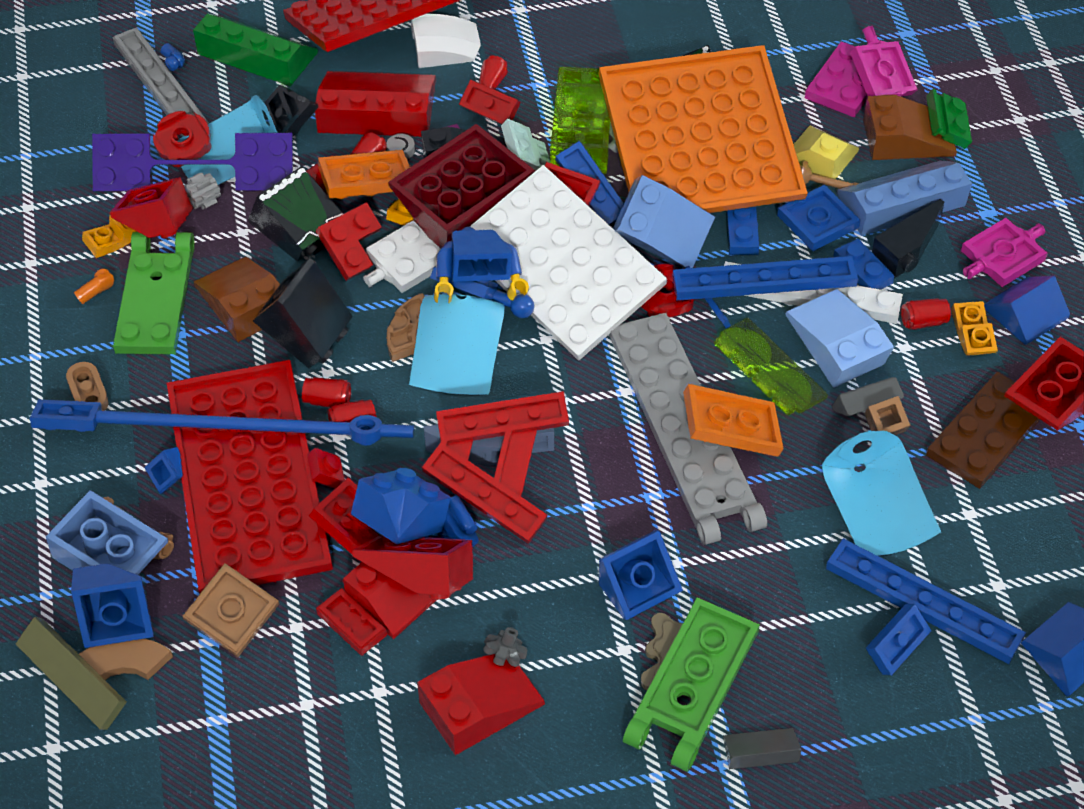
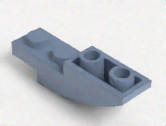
M438 424L424 426L426 451L431 453L441 443ZM554 428L537 430L532 453L554 451ZM504 436L473 441L468 461L477 465L497 466Z

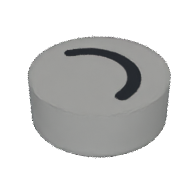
M396 134L387 140V151L403 150L407 159L414 155L415 143L411 136Z

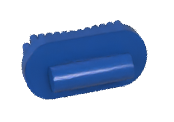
M455 495L450 500L443 530L440 532L441 538L472 540L473 548L479 541L475 533L478 527L460 497Z

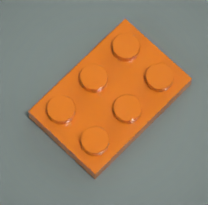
M403 150L318 158V169L329 198L344 199L349 196H374L378 193L393 192L388 182L410 168Z
M693 384L686 386L683 394L690 439L779 457L784 448L774 402Z

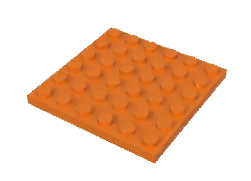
M764 45L599 67L598 75L628 192L634 180L644 175L672 189L708 213L806 199L808 192Z

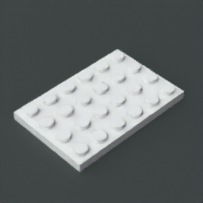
M544 165L470 226L475 230H494L503 241L516 248L522 270L520 278L528 283L529 289L526 295H529L535 304L531 316L578 361L667 284V278ZM511 278L510 280H495L506 292L512 282ZM516 289V295L521 294L520 291Z

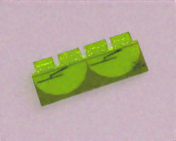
M749 318L721 331L719 337L714 342V345L729 359L732 358V362L748 378L753 377L752 382L767 397L773 396L772 402L787 416L795 411L800 414L828 397V394Z

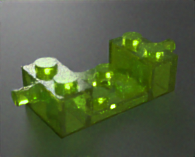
M559 67L550 145V163L559 166L555 161L556 155L580 141L601 172L607 173L611 121L598 75L599 69Z

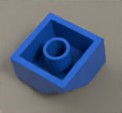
M398 468L395 471L376 473L374 476L359 479L351 515L395 544H401L442 532L451 497L440 491L437 485L426 482L416 476L413 470Z

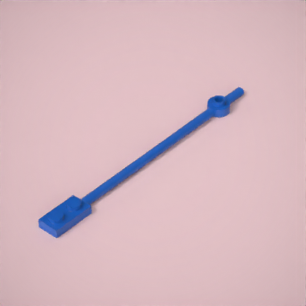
M38 399L30 416L31 428L76 430L79 432L95 431L98 423L350 435L354 442L365 446L374 444L381 437L414 438V425L382 424L379 418L371 415L358 416L351 422L102 411L101 402Z

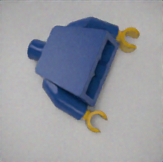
M465 227L461 231L452 232V240L446 242L437 254L436 279H439V283L435 286V302L438 303L440 292H445L449 295L448 303L452 301L454 289L451 283H449L450 279L453 282L510 280L511 278L512 282L507 290L508 298L514 300L516 289L521 294L526 295L529 285L524 279L520 278L522 270L516 248L503 241L496 231L491 229L475 230L472 227Z

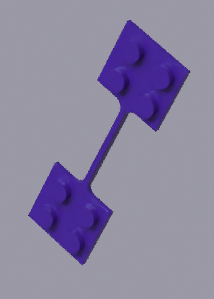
M235 133V154L228 160H155L150 154V134H92L93 191H128L150 185V172L155 165H232L235 169V191H265L293 172V133Z

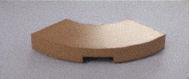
M423 293L403 303L395 312V316L387 328V347L392 362L414 354L420 306L425 297Z
M148 639L90 647L79 654L104 680L123 673L137 674L149 680L173 657L171 650Z

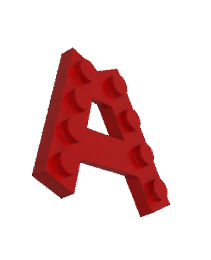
M564 391L436 411L441 443L422 466V471L529 544L546 521L548 515L521 496L537 430L569 426ZM504 436L494 478L468 461L473 441Z

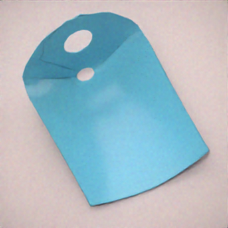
M254 95L247 103L208 124L211 133V150L198 160L231 159L235 154V133H277L267 106L259 96ZM263 110L268 117L270 126L267 125L264 119ZM189 135L179 138L178 142L185 141ZM183 165L181 167L188 178L201 172L203 175L210 173L218 185L235 177V169L232 165Z
M439 294L438 303H436L434 295L425 296L420 306L409 385L449 394L488 395L490 393L494 363L504 318V304L460 294H453L450 303H448V294Z
M869 430L860 433L840 444L822 463L824 479L855 545L877 556L888 555L915 547L941 533L904 445L896 435L888 431ZM866 440L872 442L866 451L861 453L853 452V448L859 442ZM859 464H865L866 466L862 472H857L854 468Z

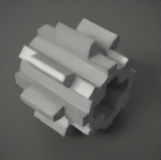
M201 172L187 179L188 183L184 187L194 209L201 207L203 210L218 203L216 198L221 196L220 187L210 173L203 175Z

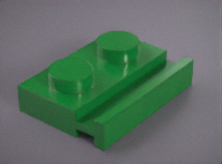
M932 89L926 95L932 135L937 136L940 134L943 140L966 149L972 143L966 103L957 97H952L945 93L938 95L936 89Z

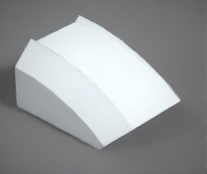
M424 14L411 19V30L415 40L419 68L466 63L475 60L481 46L476 23L441 14Z

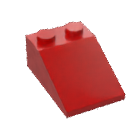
M1060 336L1005 392L1004 396L1057 431L1084 414V351Z
M379 535L353 549L354 558L417 594H429L431 599H447L452 593L461 590L462 586L473 580L472 540L422 537L405 543L395 544L385 536Z
M495 654L447 665L417 682L419 703L455 756L545 705L544 699L520 666H511L507 660L503 666H499L493 662Z

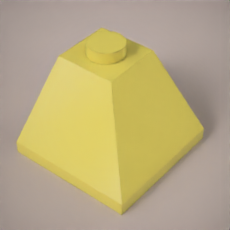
M811 125L793 144L799 165L802 166L805 160L808 162L812 174L833 179L840 175L859 151V147Z

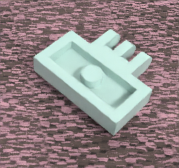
M507 118L501 125L507 148L535 171L542 165L545 166L546 162L551 163L545 143L532 138L529 127Z

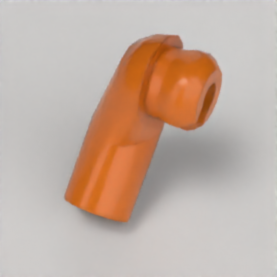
M100 269L95 273L92 280L77 289L74 294L84 304L97 294L110 289L114 284V276L107 269Z

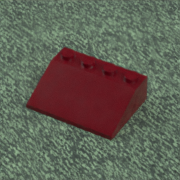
M475 124L390 180L388 185L428 238L442 248L446 242L452 240V232L470 227L532 175L535 170L479 125Z

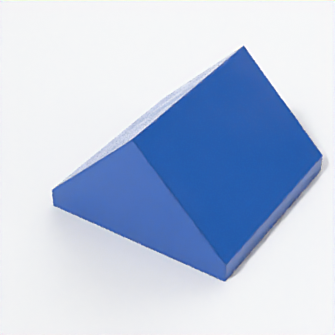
M1055 276L1027 277L984 304L985 310L1024 345L1029 344L1070 316L1069 309Z
M655 530L599 559V586L624 620H628L683 591L660 530Z
M1068 602L1020 642L1066 697L1084 683V608Z

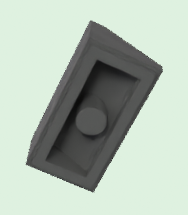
M891 377L840 394L833 403L832 409L840 414L851 416L866 411L868 406L896 396L902 399L904 394L897 378Z
M793 728L723 735L729 770L800 761L801 747Z

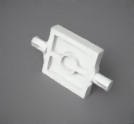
M413 220L366 248V254L375 264L376 270L363 277L364 281L368 284V287H372V285L385 279L394 284L403 293L431 276L433 268L437 267V254L440 247L429 239Z

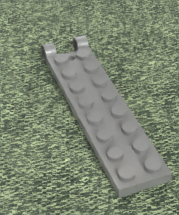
M667 313L623 323L612 330L609 337L695 525L701 543L707 545L720 541L721 532L716 519L741 513L744 524L749 532L767 528L764 508L760 503H757L731 447L690 439L683 391L688 384L701 386ZM722 499L725 501L724 503H719V502H718V501H720V500H722Z

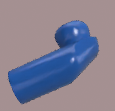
M164 44L160 52L166 58L167 68L171 71L182 68L185 64L184 55L171 44Z

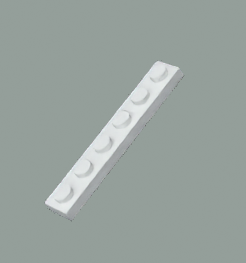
M725 261L724 266L740 264ZM857 286L744 296L800 306L838 289L874 320L897 324L903 294Z

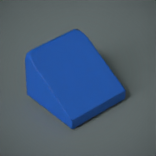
M178 447L163 450L144 467L160 494L166 492L183 477Z

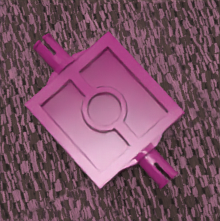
M873 26L864 28L862 32L868 44L854 47L850 54L867 96L898 95L901 97L915 93L918 89L899 42L880 41Z
M1004 218L962 244L961 252L974 263L963 268L964 276L971 279L980 272H984L1003 287L1046 260L1047 252L1036 243L1035 239L1045 234L1044 226L1038 223L1029 230H1024L1015 226L1007 218Z

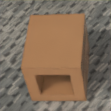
M899 396L868 406L864 412L871 431H888L898 435L906 432L910 427Z

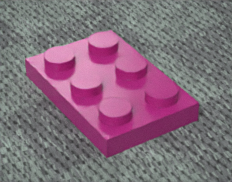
M840 42L805 90V99L855 118L867 100L866 91L850 54V51L855 46Z

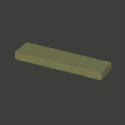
M34 617L16 642V645L99 729L108 730L127 701L43 618Z

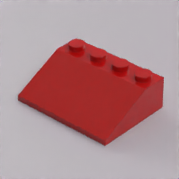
M327 71L318 88L315 102L319 106L315 111L317 132L360 135L373 132L376 135L393 136L396 134H406L421 137V131L430 129L436 75Z

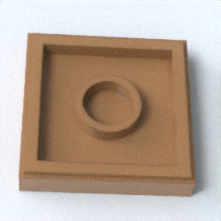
M224 563L182 617L186 622L238 658L280 603L279 600Z

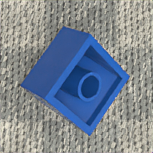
M108 563L73 569L71 593L84 648L154 637L142 576Z

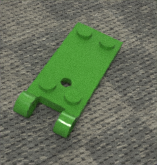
M139 232L132 233L131 255L113 343L115 354H176L192 256L194 254L195 243L192 232L176 233L175 253H150L151 238ZM155 277H162L159 280H152Z
M697 597L636 713L629 722L623 736V743L640 750L648 737L652 724H655L682 737L673 754L671 765L689 772L697 757L699 748L759 632L760 624ZM681 695H686L691 701L687 705H681L677 699Z

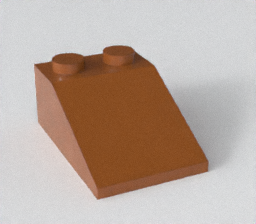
M898 95L867 96L863 122L872 160L956 156L957 151L954 144L943 140L940 134L937 136L932 135L928 106Z
M246 256L194 281L196 289L237 342L262 330L253 322V319L280 285L270 272Z

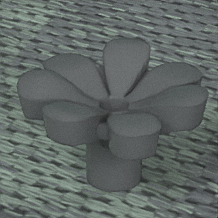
M512 627L506 628L505 631L500 630L498 635L489 634L484 640V652L489 655L495 654L493 662L499 666H503L507 660L511 666L517 667L520 664V659H526L528 652L527 648L522 646V641L517 638L518 631Z

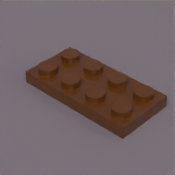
M997 371L928 447L926 456L981 489L1040 419L1004 396L1005 392L1015 382Z

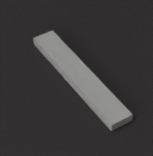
M137 27L112 37L116 48L166 115L177 111H185L186 114L195 116L194 113L205 119Z

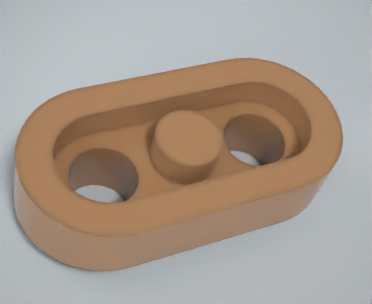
M79 362L72 365L66 373V379L74 401L101 402L102 411H105L109 401L97 368L89 362Z

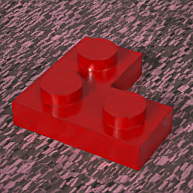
M366 202L319 226L316 229V233L345 281H348L373 266L359 241L378 232L382 226Z
M347 478L312 510L309 517L353 555V549L379 536V534L351 515L357 485L350 478Z

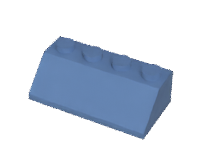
M940 160L857 185L837 189V195L860 219V226L857 230L863 236L891 228L939 199L945 202L942 213L964 207L972 187V182L960 163Z

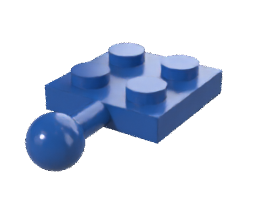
M825 184L808 192L806 199L790 201L778 207L777 216L812 251L858 229L860 226V219Z
M434 267L430 278L439 281V279H436L437 267ZM452 279L449 280V283L455 288L504 304V306L511 308L512 313L518 318H527L534 311L535 304L529 295L519 294L515 296L514 300H510L505 292L497 290L498 283L492 281L453 282Z

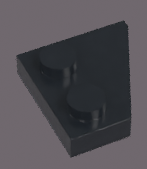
M279 85L264 102L277 133H293V136L299 132L300 128L319 107L315 102L282 85Z

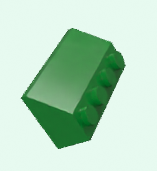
M208 13L193 29L198 55L288 86H292L318 53L317 48Z

